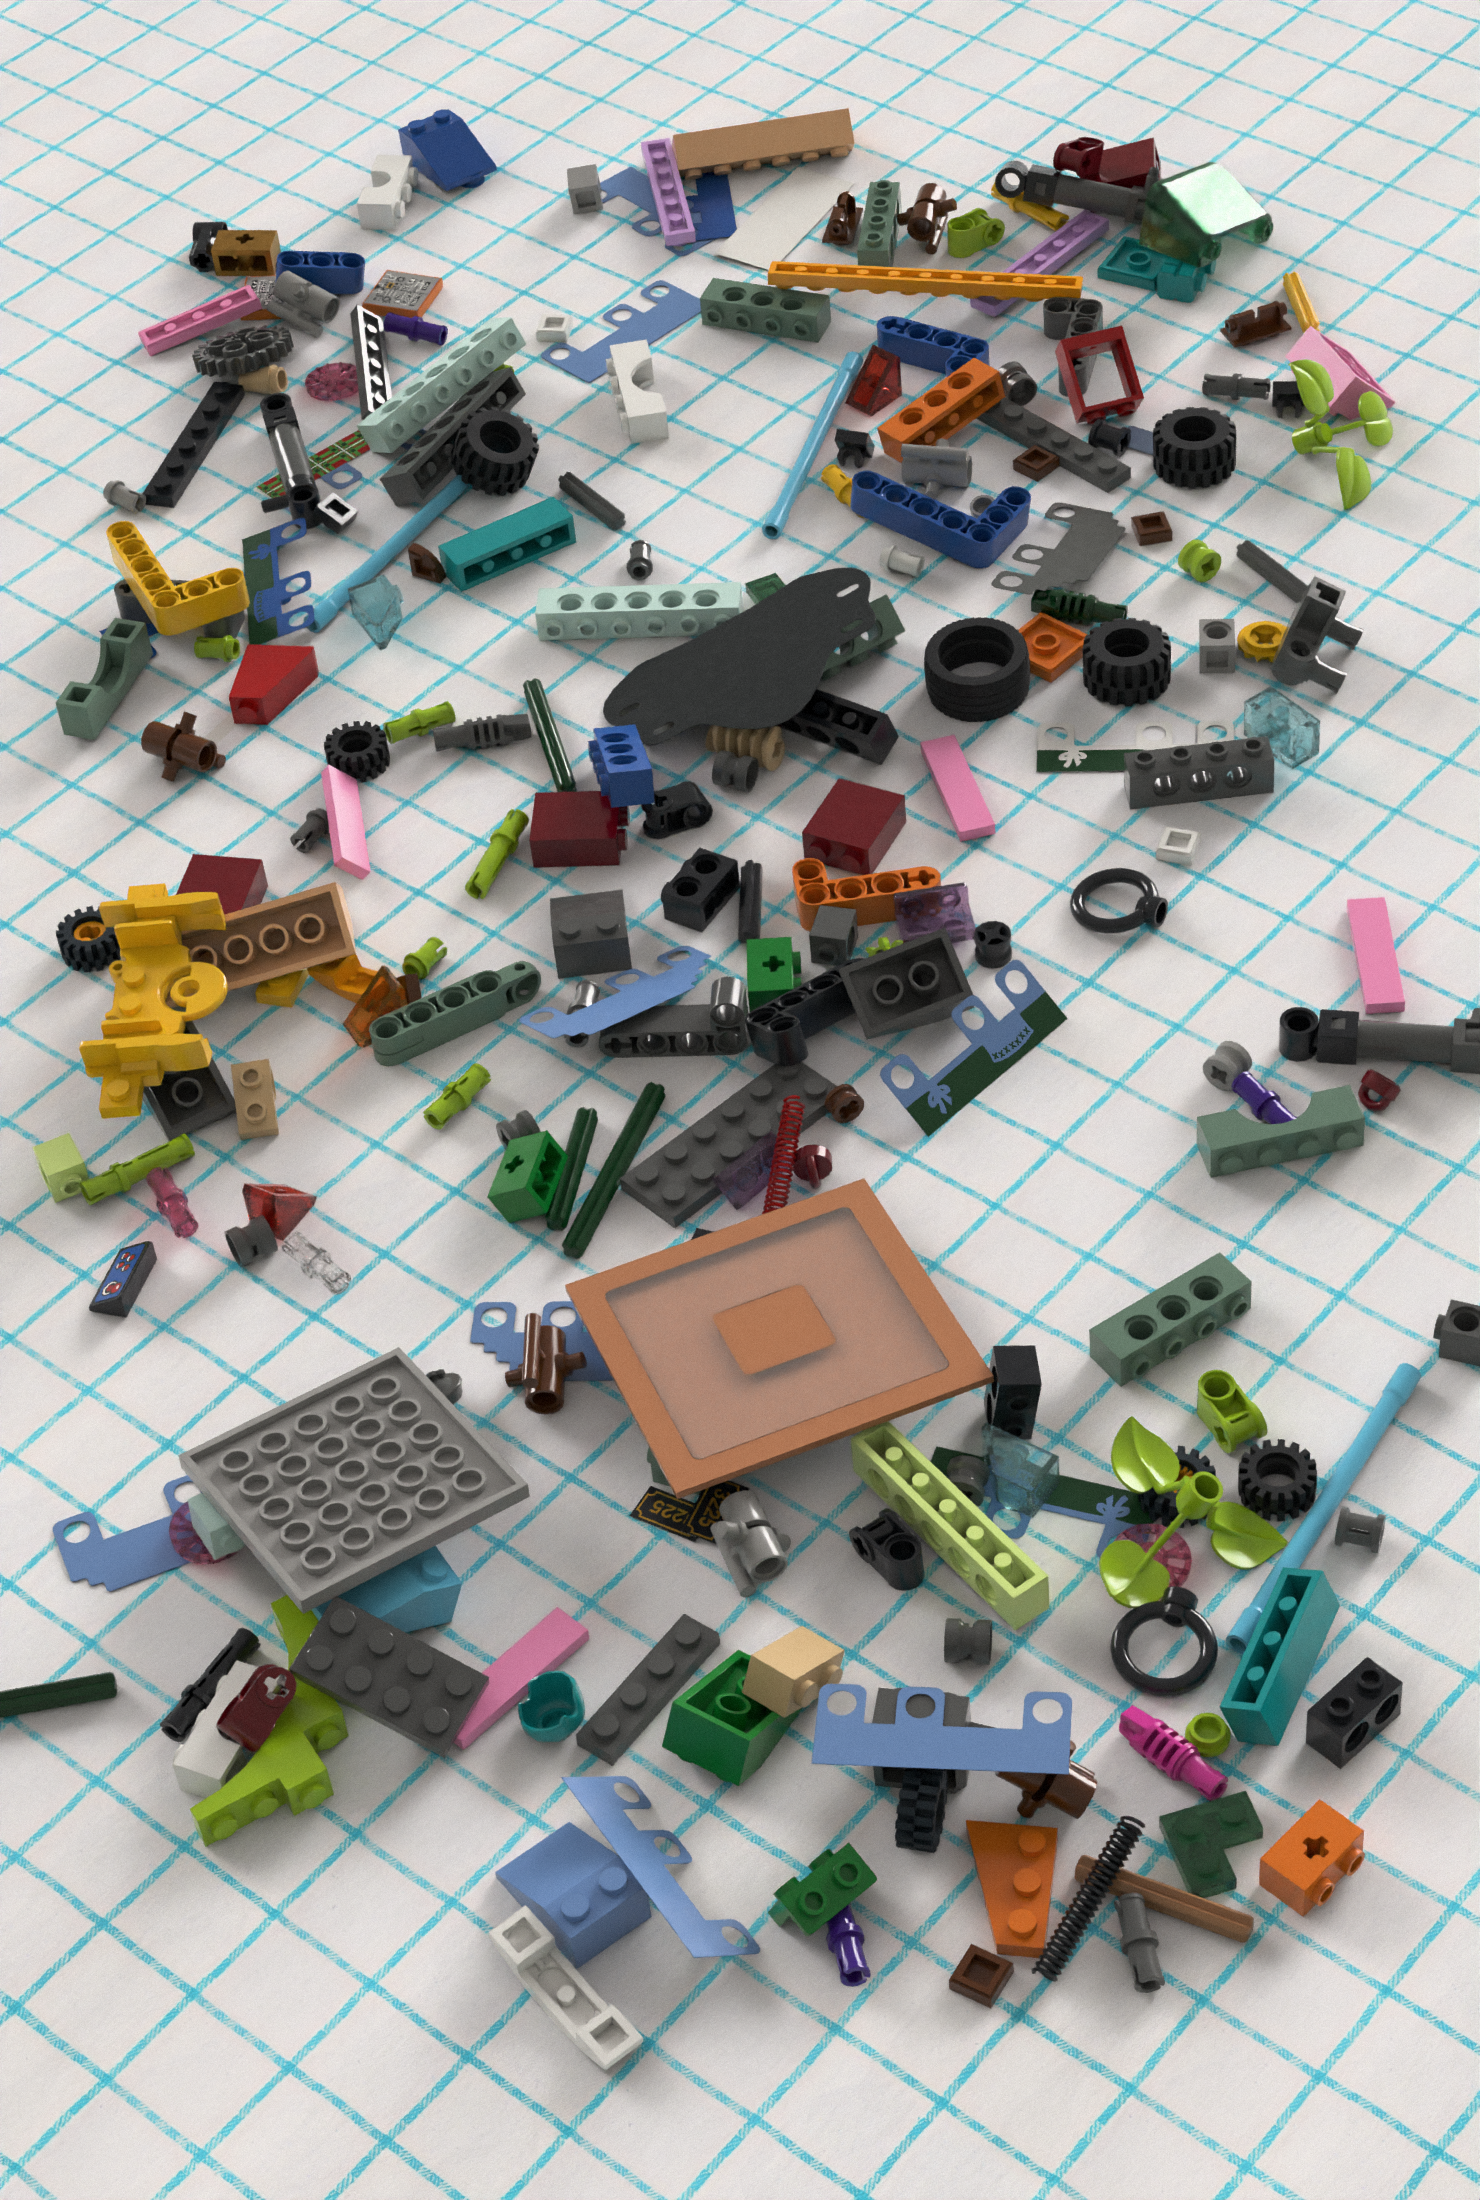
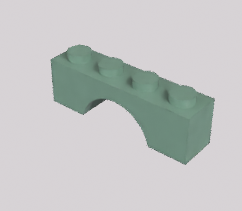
M114 618L100 638L99 663L91 682L84 684L70 681L56 701L64 735L96 739L153 655L145 622Z
M1347 1085L1312 1093L1311 1101L1306 1111L1296 1119L1285 1123L1264 1124L1255 1122L1244 1117L1236 1109L1197 1117L1196 1144L1209 1176L1212 1178L1363 1146L1365 1116L1351 1086Z

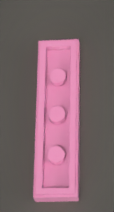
M246 285L139 331L138 335L148 354L153 356L260 310L262 306L251 286Z
M955 735L920 742L922 756L960 842L995 834V823Z
M328 764L321 772L334 866L359 879H364L371 871L357 779Z
M1385 897L1347 900V914L1365 1013L1404 1012L1405 999Z
M555 1608L482 1672V1674L489 1677V1685L454 1743L463 1750L467 1748L528 1694V1682L532 1678L548 1671H554L589 1640L588 1629L560 1608Z

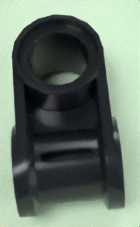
M690 781L654 791L655 804L641 805L646 820L643 822L644 834L653 839H662L681 831L701 827L710 820L713 813L711 804L700 788Z
M885 1508L879 1512V1518L862 1528L856 1526L849 1531L851 1543L858 1555L865 1562L869 1563L891 1587L905 1591L914 1589L923 1582L925 1576L921 1542L901 1523L893 1511Z

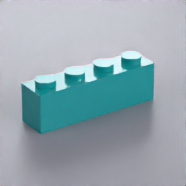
M551 497L438 546L446 577L463 592L576 543L573 515L555 497Z
M1282 1568L1220 1705V1709L1238 1742L1279 1746L1340 1607L1324 1572L1321 1570Z

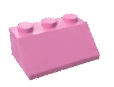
M1311 326L1285 356L1290 362L1303 359L1313 360L1326 369L1334 389V397L1332 401L1328 402L1329 413L1333 416L1340 413L1349 420L1360 417L1358 410L1359 398L1363 393L1369 391L1378 394L1386 408H1391L1395 403L1350 351Z

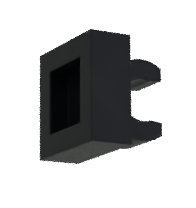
M1273 381L1272 407H1276L1278 418H1282L1284 407H1293L1295 409V418L1300 417L1302 407H1305L1300 396L1297 381Z
M837 429L834 441L839 449L837 459L840 465L845 466L847 457L854 455L856 456L854 459L855 466L861 468L864 464V457L872 458L875 448L869 433Z

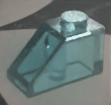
M381 575L348 588L352 615L379 650L387 648L402 621L400 605L404 603L399 587L397 585L393 586L385 575Z
M985 1422L981 1427L982 1455L984 1462L990 1469L989 1478L996 1501L1011 1511H1019L1034 1518L1060 1484L1059 1456Z

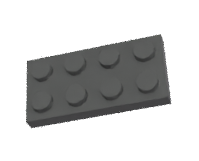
M339 1597L332 1599L289 1668V1671L298 1680L444 1758L489 1685L488 1676Z

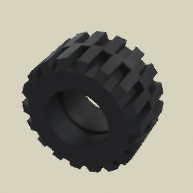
M491 407L489 411L481 408L478 409L477 413L471 412L468 414L467 419L464 418L451 452V463L455 465L454 471L456 475H462L461 481L465 484H471L472 489L476 491L480 489L485 491V494L491 496L492 493H497L498 496H505L506 492L513 494L517 492L518 487L522 488L526 484L539 450V444H537L538 437L536 433H532L533 428L529 423L525 424L523 418L519 415L514 416L511 414V411L506 409L503 412L494 407Z
M1186 407V409H1177L1172 414L1167 413L1162 416V420H1158L1155 428H1153V468L1156 470L1157 476L1163 478V481L1168 484L1173 483L1176 487H1188V489H1196V487L1207 488L1212 484L1217 485L1221 483L1222 479H1228L1236 467L1237 430L1234 422L1230 421V417L1220 414V411L1215 409L1209 410L1205 407Z
M1118 618L1113 619L1112 622L1105 621L1101 623L1100 627H1094L1090 630V635L1085 636L1083 645V683L1092 696H1097V700L1101 702L1108 701L1110 705L1115 706L1119 704L1133 706V704L1137 703L1142 705L1146 704L1149 699H1157L1159 693H1164L1168 689V684L1171 681V641H1169L1168 634L1162 632V628L1157 624L1151 625L1150 621L1144 619L1139 621L1136 618L1124 620Z

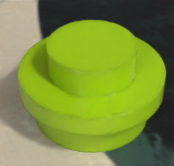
M1201 1713L1195 1716L1187 1725L1185 1738L1188 1740V1743H1192L1198 1748L1200 1756L1215 1757L1224 1753L1229 1747L1231 1732L1220 1716L1214 1713Z

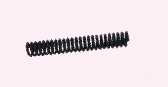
M1132 1816L1120 1817L1121 1822L1116 1824L1117 1828L1113 1829V1835L1109 1836L1110 1841H1107L1106 1847L1102 1848V1853L1098 1855L1099 1859L1094 1861L1095 1866L1091 1867L1092 1872H1089L1087 1874L1088 1878L1083 1880L1084 1885L1080 1886L1081 1891L1076 1892L1077 1897L1072 1899L1073 1904L1069 1905L1070 1910L1065 1911L1066 1916L1061 1918L1062 1923H1059L1058 1929L1054 1930L1055 1935L1050 1937L1051 1942L1046 1943L1047 1948H1044L1043 1955L1039 1956L1040 1961L1035 1962L1036 1967L1031 1969L1032 1974L1038 1971L1047 1979L1053 1982L1058 1981L1056 1975H1061L1060 1969L1066 1968L1063 1962H1069L1067 1956L1073 1955L1070 1949H1077L1074 1943H1080L1079 1937L1084 1936L1082 1930H1088L1086 1924H1091L1090 1918L1095 1917L1093 1911H1099L1097 1905H1102L1101 1899H1105V1893L1110 1892L1108 1886L1114 1885L1112 1880H1116V1874L1121 1873L1120 1868L1124 1867L1123 1861H1128L1127 1855L1132 1854L1130 1849L1136 1848L1133 1842H1139L1137 1836L1143 1835L1139 1828L1124 1820L1132 1821L1145 1828L1143 1822Z

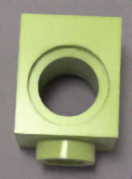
M69 1133L33 1147L40 1173L55 1203L82 1193L79 1184L88 1180L89 1177L85 1163Z

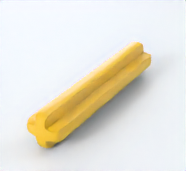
M1297 272L1285 273L1283 276V286L1302 332L1305 333L1310 326L1319 331L1318 326L1320 322Z

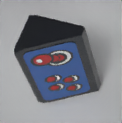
M145 1241L119 1250L89 1305L90 1311L127 1318L157 1261L153 1242Z

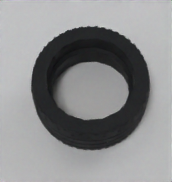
M987 617L966 618L942 627L927 643L924 656L926 688L932 704L944 715L967 722L995 720L1013 712L1027 697L1030 685L1029 652L1022 634L1009 623ZM977 662L994 663L1004 667L990 675L979 677L959 676L951 672L965 664Z

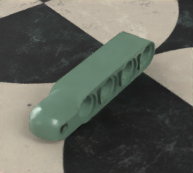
M519 961L497 971L485 970L377 1018L371 1023L369 1028L376 1061L383 1066L399 1065L504 1016L506 1012L530 1002L535 997L541 984L539 971L533 964ZM522 990L529 991L526 995L519 993Z

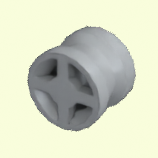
M1224 1041L1217 1047L1215 1055L1208 1057L1204 1062L1203 1073L1215 1087L1222 1090L1233 1089L1231 1085L1234 1079L1242 1072L1251 1069L1252 1058L1240 1044L1233 1041Z

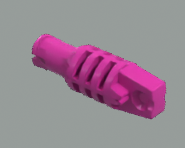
M1134 1705L1121 1713L1119 1732L1130 1741L1129 1745L1137 1753L1147 1758L1151 1764L1156 1765L1160 1771L1166 1773L1173 1781L1183 1780L1190 1784L1210 1802H1215L1223 1795L1228 1785L1226 1784L1228 1778L1200 1758V1752L1195 1745L1188 1743L1186 1738L1179 1735L1174 1729L1169 1728L1162 1720L1151 1717Z

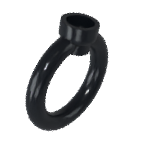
M1112 868L1096 872L1082 880L1071 895L1070 910L1075 920L1083 927L1098 933L1115 934L1130 931L1144 923L1160 927L1167 915L1168 902L1165 898L1159 897L1156 885L1148 876L1132 869ZM1111 883L1131 884L1139 888L1144 894V897H1140L1135 912L1114 919L1100 918L1090 914L1085 908V900L1095 889Z
M1177 1586L1167 1587L1164 1590L1161 1601L1148 1602L1140 1607L1133 1608L1116 1625L1111 1638V1657L1118 1673L1134 1688L1156 1696H1175L1195 1689L1211 1674L1217 1661L1218 1643L1209 1622L1196 1611L1198 1598L1193 1592ZM1159 1618L1174 1627L1187 1625L1195 1633L1200 1644V1654L1196 1664L1186 1673L1173 1678H1157L1142 1672L1132 1662L1128 1651L1129 1639L1140 1625Z

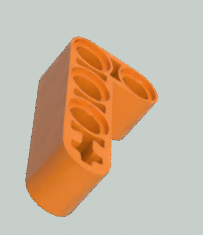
M805 858L799 860L792 868L794 897L798 917L802 928L806 931H811L820 905L856 909L857 926L930 916L937 913L942 907L941 875L939 871L932 867L921 866L828 880L825 866L818 859Z

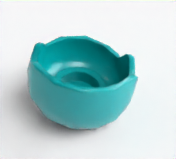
M548 1671L532 1678L528 1682V1697L526 1701L518 1703V1713L522 1729L526 1735L543 1743L563 1741L572 1735L581 1725L585 1716L583 1695L575 1678L564 1671Z

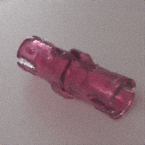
M161 1167L154 1168L148 1173L146 1181L156 1196L157 1209L162 1215L166 1216L174 1234L178 1238L181 1235L183 1238L193 1235L199 1225L188 1208V1198L185 1192L177 1187L167 1167H164L163 1170Z

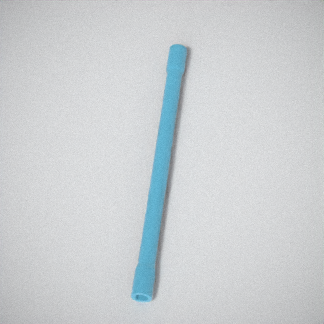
M852 351L846 354L838 370V376L778 500L765 520L762 533L769 539H778L789 519L791 508L850 385L856 379L863 364V358L859 353Z
M462 475L454 477L342 585L314 608L315 620L307 628L311 632L318 633L355 594L471 484L462 482ZM308 614L304 617V622L308 619Z
M1402 1363L1398 1366L1385 1386L1379 1402L1249 1607L1243 1610L1226 1637L1227 1645L1235 1652L1244 1654L1282 1568H1300L1400 1407L1405 1405L1421 1379V1373L1413 1365Z

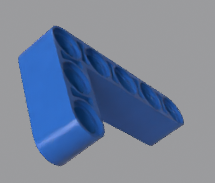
M860 471L852 478L850 508L860 516L974 568H987L997 560L1027 527L1031 494L1022 487H1008L976 519L878 473Z

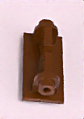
M846 191L838 196L837 206L833 207L822 243H833L835 245L853 243L863 208L856 207V200L851 192Z
M1274 301L1257 307L1256 318L1255 312L1252 309L1230 315L1229 319L1225 320V327L1221 328L1220 332L1234 347H1239L1267 337L1276 336L1279 333L1291 330L1292 327L1283 318V315L1287 314L1286 304Z

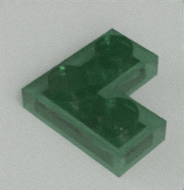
M1246 1791L1159 1816V1828L1188 1893L1202 1898L1236 1889L1237 1878L1224 1849L1263 1838V1826Z

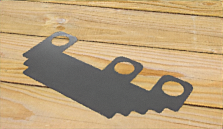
M1054 503L1047 510L1045 516L1049 519L1074 523L1055 549L1024 544L1012 556L1016 561L1040 565L1041 567L1036 574L1030 576L1011 571H1002L992 581L991 585L995 588L1031 595L1035 590L1046 591L1050 586L1058 588L1063 583L1074 584L1076 580L1088 581L1126 528L1117 526L1119 521L1111 519L1114 515L1112 512L1066 503ZM1067 507L1073 509L1075 514L1071 517H1059L1053 512L1057 508ZM1036 549L1041 551L1043 556L1039 559L1030 560L1023 558L1021 553L1024 550ZM1006 576H1016L1022 579V584L1008 587L1001 584L1000 580Z

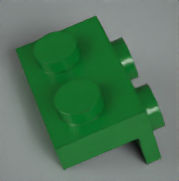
M847 1843L835 1854L830 1849H827L808 1865L812 1873L801 1882L795 1876L792 1877L773 1894L778 1901L768 1911V1914L779 1927L791 1918L805 1936H811L877 1881V1876L850 1843Z

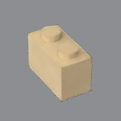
M800 1626L751 1655L742 1693L785 1718L800 1708L807 1707L813 1700L817 1699L822 1686L826 1684H839L843 1674L840 1666L845 1650L804 1626Z

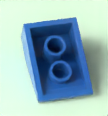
M449 109L438 110L430 117L411 121L408 123V126L398 129L403 155H411L413 167H416L421 174L445 191L473 181L470 179L473 175L482 172V176L497 171L496 164L464 120Z

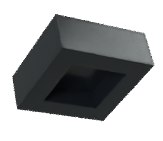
M332 492L316 505L312 516L339 534L355 520L359 511Z

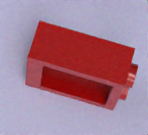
M1122 325L1060 340L1055 354L1076 424L1087 421V424H1094L1097 419L1105 420L1106 416L1118 414V417H1125L1137 411L1144 396ZM1112 351L1126 397L1086 407L1072 360Z

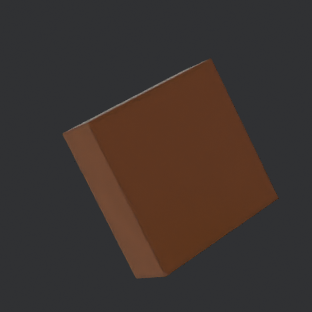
M1036 445L1013 460V470L1037 482L1059 467L1058 456Z
M1164 511L1131 517V527L1139 546L1172 541V529Z
M971 1944L949 1979V1989L992 2009L1014 1972L1013 1963Z

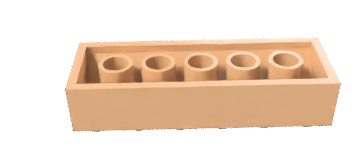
M849 108L673 135L672 149L680 177L685 176L686 180L701 178L703 176L702 173L714 172V175H725L731 173L732 169L742 167L744 171L757 170L761 168V164L772 163L775 167L784 166L794 159H802V162H811L818 160L820 155L831 154L832 158L848 155V151H852L854 146Z
M336 882L225 914L226 930L199 929L181 931L182 945L188 947L191 962H204L219 968L226 978L227 992L356 954L351 917L343 889ZM169 992L166 998L167 1006L170 1008L178 1007L173 1002ZM196 993L188 994L186 997L192 996Z

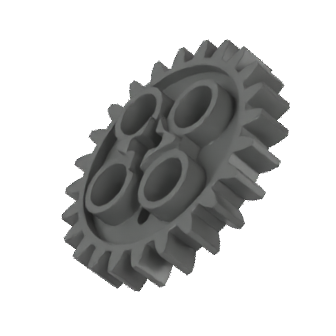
M264 325L259 329L254 326L240 329L235 333L228 332L226 336H216V340L206 341L207 344L199 345V349L194 350L192 357L197 373L201 372V375L208 374L209 377L218 374L219 377H222L229 373L233 376L245 374L251 369L259 370L260 366H270V362L281 361L280 357H287L288 353L293 351L294 345L289 329L285 330L284 327L277 328L276 325L267 328V325Z

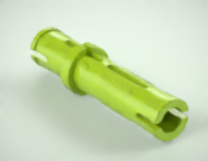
M514 809L509 810L501 827L492 833L490 837L491 843L487 851H485L473 875L465 885V890L471 897L478 899L480 895V898L484 899L487 896L506 859L518 848L519 837L529 823V818L523 811L516 809L515 812Z
M181 1134L171 1141L159 1145L122 1164L116 1162L110 1165L109 1170L79 1184L83 1197L91 1206L119 1191L125 1193L131 1190V1186L139 1181L195 1156L190 1139L186 1134Z

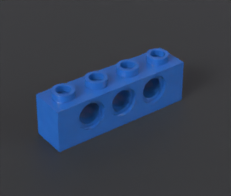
M636 725L593 728L594 740L588 741L589 759L593 764L598 785L600 784L601 795L608 796L611 808L655 803L652 767Z

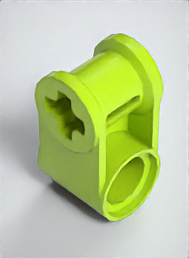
M975 208L960 217L952 218L947 223L948 254L956 258H966L988 246L995 245L1004 235L1005 225L1003 221L998 218L992 219L982 208Z
M1211 1370L1201 1375L1198 1380L1197 1414L1214 1435L1216 1442L1224 1452L1230 1453L1235 1451L1237 1444L1252 1437L1260 1439L1267 1435V1424L1262 1412L1255 1403L1250 1401L1229 1373L1222 1370Z

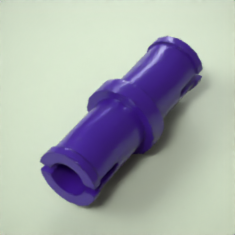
M391 312L387 313L384 319L383 327L385 332L408 336L409 340L416 342L419 339L438 345H444L448 335L447 326L424 322L421 317L414 316L408 318Z
M1249 1071L1242 1072L1232 1082V1091L1237 1093L1252 1108L1251 1112L1257 1119H1264L1268 1124H1280L1297 1118L1280 1102L1281 1098L1275 1091H1268Z
M850 1903L827 1922L829 1932L826 1936L828 1949L835 1953L841 1982L843 1985L854 1987L867 1981L866 1977L870 1978L871 1974L862 1948L865 1941L862 1928L855 1923Z

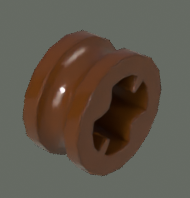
M849 1084L835 1087L826 1096L824 1102L825 1108L838 1123L853 1121L864 1108V1100L857 1094L854 1087Z

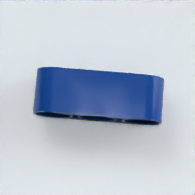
M283 251L277 255L276 281L284 271H290L330 293L356 294L363 290L365 259L359 254L348 252Z

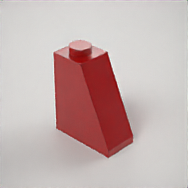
M248 644L229 694L234 724L268 725L319 675L314 646Z

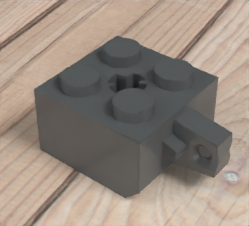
M878 1688L872 1723L895 1724L897 1695L902 1688ZM944 1692L943 1726L995 1728L971 1722L970 1697ZM925 1694L914 1695L906 1702V1711L914 1718H926L935 1710L934 1700ZM873 1766L875 1786L902 1788V1778L905 1776L906 1768ZM946 1769V1773H948V1790L946 1793L955 1794L967 1786L969 1770Z

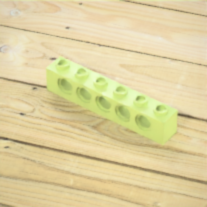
M889 1421L863 1430L851 1438L853 1471L1014 1630H1017L1049 1608L1048 1575Z

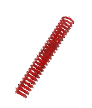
M792 1095L783 1100V1110L781 1111V1121L779 1122V1132L777 1133L775 1144L776 1149H774L771 1162V1172L769 1173V1183L767 1184L768 1188L762 1214L779 1209L772 1206L782 1208L788 1204L786 1200L789 1196L787 1194L790 1193V1182H792L790 1177L793 1176L792 1171L795 1165V1154H797V1143H799L798 1138L801 1136L799 1132L802 1130L800 1126L803 1125L801 1121L804 1119L802 1115L805 1114L803 1110L806 1107L798 1101H787L789 1099H800V1096ZM790 1104L799 1105L801 1107H794ZM789 1110H795V1111H799V1112H801V1113H795V1112H791V1111H789ZM789 1116H797L799 1117V1119L791 1118ZM787 1121L797 1122L799 1124H792ZM786 1127H794V1128H797L798 1130H793V1129H789V1128H786ZM785 1132L794 1133L796 1135H789ZM784 1138H791V1139H794V1140H796V1141H790V1140H786V1139H784ZM781 1149H787V1150H791V1151H793V1152H787V1151H784V1150H781ZM781 1155H788V1156H791L792 1158L784 1157V1156H781ZM778 1166H784V1167H788V1168H790V1169H784V1168H781V1167H778ZM778 1172H785V1173H788L789 1175L781 1174V1173H778ZM775 1183H781V1184H785V1185H787V1186H781V1185H778V1184H775ZM775 1189H782V1190H785L786 1192L778 1191V1190H775ZM772 1200H777V1201H781V1202H784V1203H778V1202H775V1201H772Z

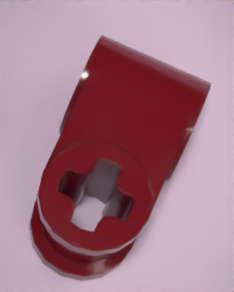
M1079 137L1076 140L1061 143L1053 157L1055 170H1070L1076 172L1079 177L1099 174L1104 142L1096 138Z
M265 1664L258 1667L238 1695L227 1705L218 1719L216 1727L252 1753L257 1751L266 1741L276 1721L295 1695L296 1681L293 1674L289 1670L274 1664ZM279 1676L276 1683L281 1687L278 1694L271 1692L267 1694L269 1688L264 1684L266 1678L276 1679Z

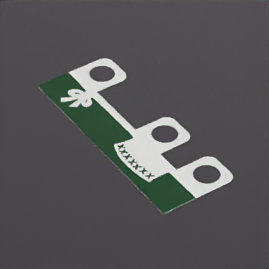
M1165 721L1140 722L1136 725V745L1074 746V725L1071 723H1043L1038 726L1036 772L1124 771V753L1234 740V725L1230 721H1202L1197 724V744L1173 745V726L1171 723ZM1219 725L1227 730V735L1222 739L1212 740L1204 735V730L1209 726ZM1150 726H1159L1165 730L1166 734L1162 739L1152 741L1143 736V731ZM1060 727L1065 729L1068 735L1062 741L1052 742L1045 738V732L1050 728Z

